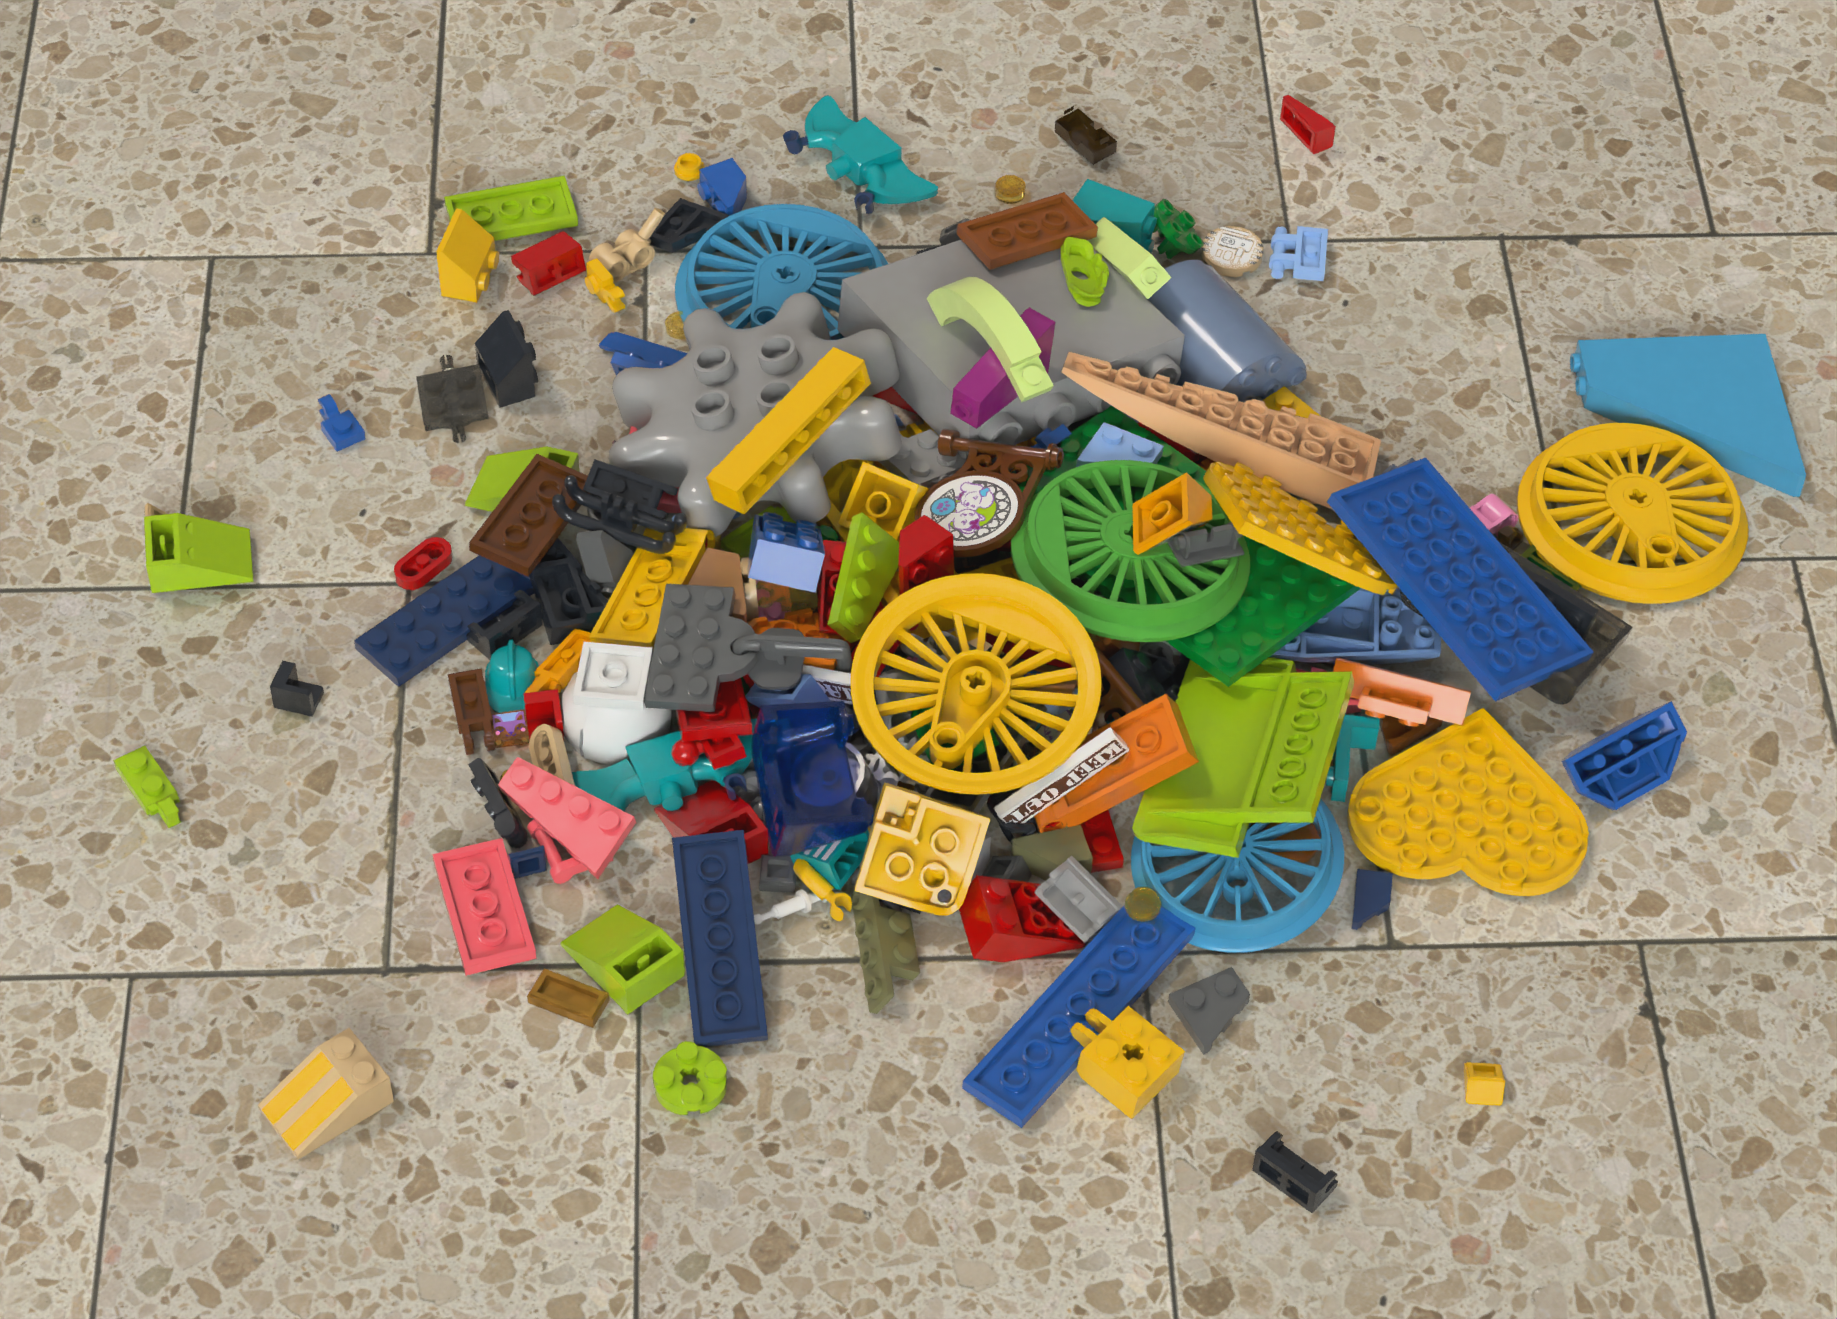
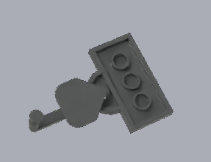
M666 584L644 696L645 707L715 712L720 682L734 681L746 674L761 689L789 690L794 688L801 680L805 657L836 659L837 666L835 671L851 673L853 661L850 646L846 641L840 639L805 637L800 631L795 629L770 628L762 634H756L753 628L742 619L732 617L736 596L734 587Z

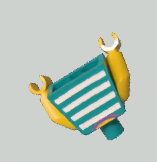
M851 815L837 818H815L809 822L800 835H787L783 842V851L791 857L795 874L822 901L826 899L831 904L829 913L836 921H842L844 916L843 911L837 906H843L847 911L851 912L852 900L848 894H835L832 890H841L862 862L871 827L865 824L863 818H855Z

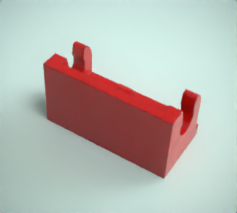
M564 231L511 256L512 264L521 271V274L516 276L517 279L530 290L533 296L586 271L581 244Z

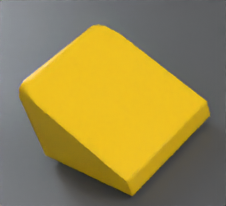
M1464 1063L1466 1102L1468 1104L1502 1105L1505 1079L1501 1065Z

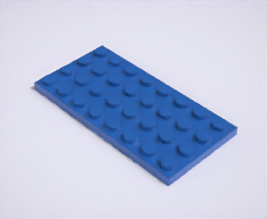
M1426 457L1334 492L1329 497L1327 503L1495 702L1584 663L1594 653Z

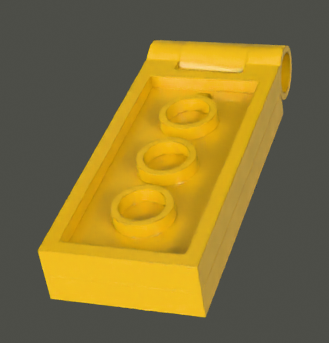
M645 528L643 534L660 541L663 537V533ZM686 528L682 533L675 535L676 543L674 548L665 554L652 553L637 548L589 636L590 641L595 643L652 647L654 649L666 584H689L706 549L715 548V535L713 531Z

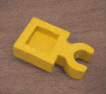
M597 258L587 262L585 284L589 292L596 294L603 304L607 302L609 308L614 313L625 309V304L621 301L625 294L619 286H615L613 276Z

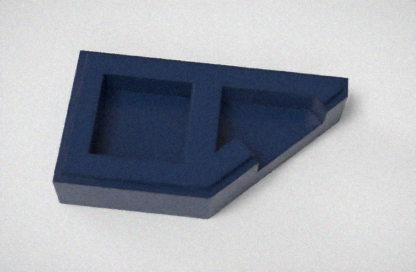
M1357 869L1352 929L1357 930L1361 928L1362 924L1373 916H1379L1389 910L1393 873Z

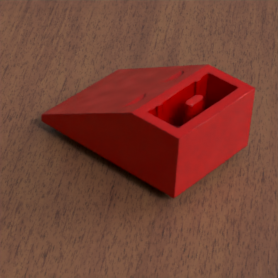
M715 780L699 786L695 794L682 797L683 805L677 810H666L662 804L654 808L655 813L673 838L744 830L747 863L750 864L760 859L762 855H768V829L747 802L737 795L736 799L731 800L727 795L726 787L720 785Z
M976 875L969 885L963 904L959 908L973 959L1009 962L1083 948L1085 943L1034 893L1041 885L1038 883Z

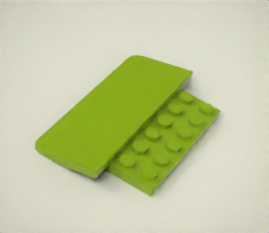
M1268 657L1228 687L1190 660L1178 693V699L1175 702L1178 704L1199 762L1144 791L1132 826L1134 835L1144 842L1239 858L1249 823H1313L1354 686L1352 671L1297 672L1294 661Z

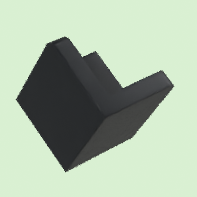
M283 660L270 685L274 708L313 717L324 694L322 686L298 681L296 664Z

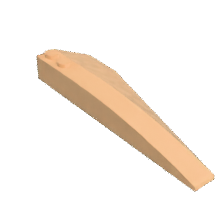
M1068 352L1061 373L1116 409L1211 460L1235 466L1237 462L1251 468L1254 471L1253 474L1263 479L1264 475H1268L1282 484L1280 489L1302 497L1303 500L1311 504H1320L1332 509L1327 503L1332 493L1374 476L1381 440L1335 421L1311 413L1308 419L1296 416L1295 409L1283 406L1280 411L1268 409L1264 401L1256 399L1241 402L1238 401V397L1235 394L1186 381L1183 387L1170 383V377L1156 374L1155 379L1143 377L1139 374L1138 369L1127 366L1119 370L1112 369L1110 362Z

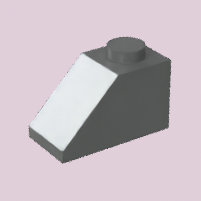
M602 530L578 532L576 540L586 576L591 582L596 581L601 587L602 595L610 599L634 552Z

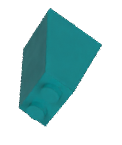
M1087 179L1072 201L1095 224L1105 217L1149 253H1152L1155 240L1152 239V233L1157 223V218L1154 217L1155 203Z

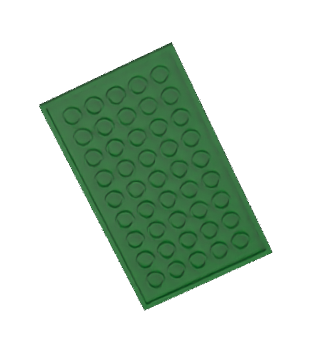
M1110 406L1072 431L1068 439L1063 440L1057 445L1058 448L1063 449V463L1060 468L1045 470L1034 495L1054 478L1076 468L1077 459L1104 422L1163 445V453L1157 462L1158 465L1177 470L1183 474L1187 472L1193 479L1202 483L1207 488L1208 486L1203 479L1206 470L1150 431L1140 427L1136 421L1126 414ZM1027 466L1029 472L1028 479L1021 484H1017L1022 492L1033 471V468ZM1121 485L1109 486L1120 507L1124 510ZM1130 486L1133 503L1142 498L1145 488ZM1096 488L1086 489L1107 508ZM1073 495L1066 497V499L1088 509ZM1062 512L1064 516L1072 517V516H1070V515H1068V514ZM1244 536L1250 555V573L1246 589L1240 601L1229 614L1213 626L1190 636L1167 640L1166 642L1229 687L1360 590V587ZM1086 557L1068 560L1069 566ZM1101 565L1079 575L1078 578L1086 583ZM1215 566L1207 568L1219 575H1222L1225 569ZM1182 573L1202 591L1210 586L1186 573ZM1109 574L1096 591L1110 599L1116 576ZM1162 576L1177 601L1188 598L1168 578ZM1144 579L1147 604H1162L1163 601L1150 579ZM1124 580L1118 602L1137 604L1134 580Z

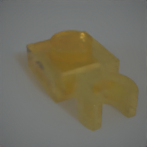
M759 581L756 584L758 590L765 589L770 594V597L760 598L758 601L759 607L768 608L775 602H781V611H797L808 608L815 611L818 607L816 592L765 581Z

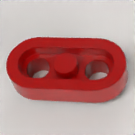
M431 537L412 549L397 561L394 566L397 585L406 590H416L427 584L451 564L453 557L450 543L444 538Z

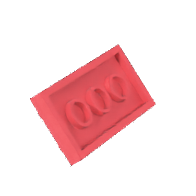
M499 838L432 854L465 975L537 959L535 946L503 839Z

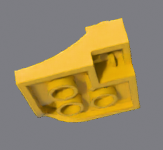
M884 782L854 891L935 915L947 916L955 913L963 904L988 829L990 817ZM943 889L951 893L947 901H940L937 898L938 893Z

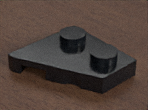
M680 198L664 215L649 238L651 240L650 245L671 253L677 252L698 242L711 227L729 215Z

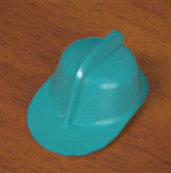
M509 640L507 646L497 649L492 654L485 670V686L489 705L493 711L499 714L523 711L525 715L523 693L536 677L534 671L539 665L526 648L515 645L513 640Z

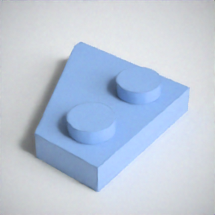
M1104 422L1077 459L1076 467L1107 460H1134L1157 464L1162 456L1164 446Z

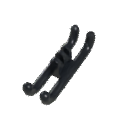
M573 475L567 476L564 480L566 492L578 504L602 512V519L597 520L571 510L567 506L565 497L562 494H556L552 498L554 511L565 522L588 531L602 530L617 541L657 554L668 553L674 548L676 543L675 535L682 533L686 529L688 522L687 516L684 513L676 514L674 522H670L638 511L637 502L629 500L626 506L625 498L617 496L613 502V494L609 492H604L602 498L590 495L580 489L577 479ZM637 525L663 533L661 541L635 533L634 530Z

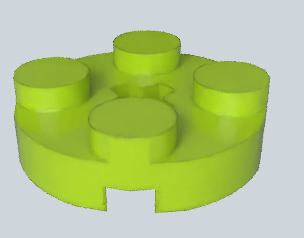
M691 1041L681 1042L677 1048L665 1053L655 1065L653 1085L657 1100L664 1108L678 1115H688V1111L695 1112L700 1110V1114L712 1110L722 1101L726 1094V1065L712 1050L697 1046ZM687 1075L697 1076L698 1083L689 1082L685 1085L683 1084V1077Z

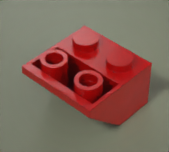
M926 515L900 530L899 595L928 581L954 575L953 534Z

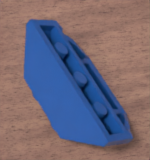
M1671 701L1625 721L1571 751L1561 762L1577 793L1612 811L1617 810L1670 780L1687 730Z

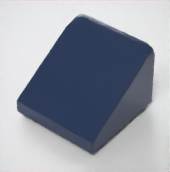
M544 846L511 853L507 856L514 879L547 871Z

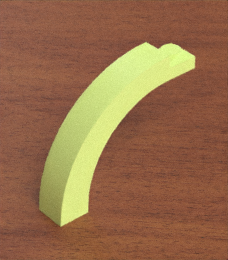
M966 277L935 289L929 294L927 300L940 326L963 319L982 335L1001 362L1021 402L1051 391L1054 385L1039 358L1042 351L1017 311L992 285L977 277Z

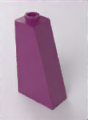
M1029 307L1020 317L1042 351L1039 358L1048 374L1056 322ZM992 348L982 356L953 388L950 414L976 429L1018 397L1007 373Z

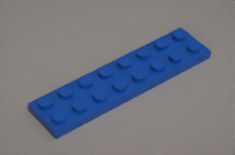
M1137 891L963 1080L962 1089L1022 1128L1078 1065L1080 1053L1084 1047L1072 1036L1070 1032L1071 1027L1076 1022H1079L1096 1035H1099L1086 1021L1085 1014L1091 1008H1094L1113 1021L1127 1006L1131 1007L1190 942L1195 934V927Z

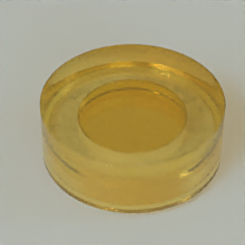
M1005 175L996 181L995 196L999 201L1006 204H1015L1024 199L1026 184L1020 177Z
M678 311L670 314L665 320L667 334L675 339H686L683 331L684 324L680 316L684 315L683 312Z

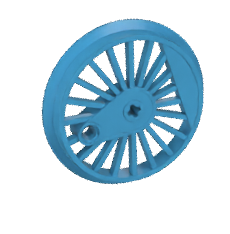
M772 204L740 211L721 220L711 227L692 247L682 261L677 273L675 301L683 324L687 316L693 311L708 308L705 305L708 302L737 296L714 308L722 318L752 303L733 323L727 324L734 329H743L749 322L750 328L765 324L775 317L781 305L789 296L801 292L814 295L822 305L839 313L840 300L835 297H841L842 279L863 273L844 271L866 266L872 270L887 265L888 262L863 231L839 215L805 205ZM759 231L768 253L748 234L749 232ZM770 232L782 235V251L777 250ZM789 237L798 239L793 251H789ZM737 238L751 253L728 241ZM807 241L814 242V243L802 254V252H803V250H804V248H805V245H806ZM826 246L832 247L827 251L819 254ZM715 250H719L737 260L712 255ZM851 251L858 254V256L833 261ZM704 265L730 272H702L700 269ZM696 284H730L699 292L696 288ZM822 307L827 327L830 330L829 340L845 338L837 330L838 321Z

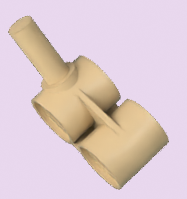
M654 208L639 232L634 229L625 230L617 237L614 247L609 243L599 244L592 250L589 261L597 258L613 276V283L622 280L625 276L639 269L645 268L652 262L655 256V250L650 245L651 240L649 238L665 213L658 208Z

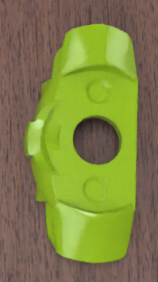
M1067 237L1064 244L1061 245V263L1068 291L1080 305L1086 307L1098 305L1101 302L1100 296L1104 294V288L1107 285L1109 276L1108 266L1102 260V254H1094L1093 246L1089 241ZM1072 272H1082L1088 277V279H1079L1072 274Z

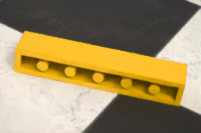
M835 347L821 358L803 379L798 381L796 386L755 425L754 429L706 477L714 501L745 514L871 384L865 361Z

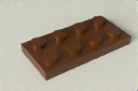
M536 454L470 540L469 551L529 577L568 524L554 511L552 505L553 496L562 494L565 497L567 506L577 512L581 505L568 495L564 486V480L567 476L573 475L577 479L578 486L583 490L588 475Z

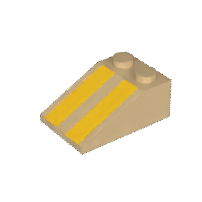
M347 1028L317 1046L258 1104V1109L299 1160L390 1105L394 1100L390 1077L353 1031Z

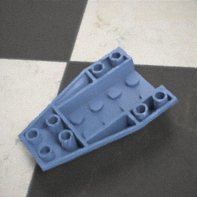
M1360 588V590L1270 657L1300 662L1335 664L1336 658L1365 665L1414 662L1440 657L1441 637L1400 589H1396L1393 595L1388 593V589L1384 595H1380Z

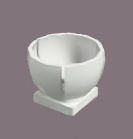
M583 642L578 672L573 674L563 692L560 706L566 740L580 756L584 754L585 759L608 766L614 765L626 758L631 763L626 746L667 735L672 719L671 709L646 708L644 703L653 655L652 647Z

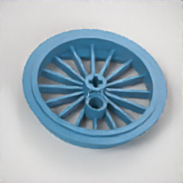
M1320 798L1313 822L1320 839L1270 841L1311 823H1281L1264 831L1262 830L1270 823H1255L1251 828V823H1249L1239 858L1166 845L1154 846L1155 843L1144 842L1134 836L1131 850L1133 882L1136 891L1195 927V934L1189 944L1207 950L1226 953L1264 950L1295 938L1312 926L1327 910L1338 891L1343 875L1344 845L1342 835L1332 812ZM1322 851L1318 867L1269 853ZM1203 855L1159 874L1155 872L1152 864L1153 857ZM1262 862L1313 879L1306 889L1299 893ZM1209 866L1176 898L1172 897L1162 885ZM1251 867L1293 901L1278 911H1273ZM1223 868L1203 914H1198L1183 906ZM1234 880H1243L1247 883L1242 888H1240V885H1235V888L1229 886ZM1222 892L1224 898L1229 903L1235 905V920L1211 918ZM1255 892L1266 915L1242 920L1241 905L1249 902Z

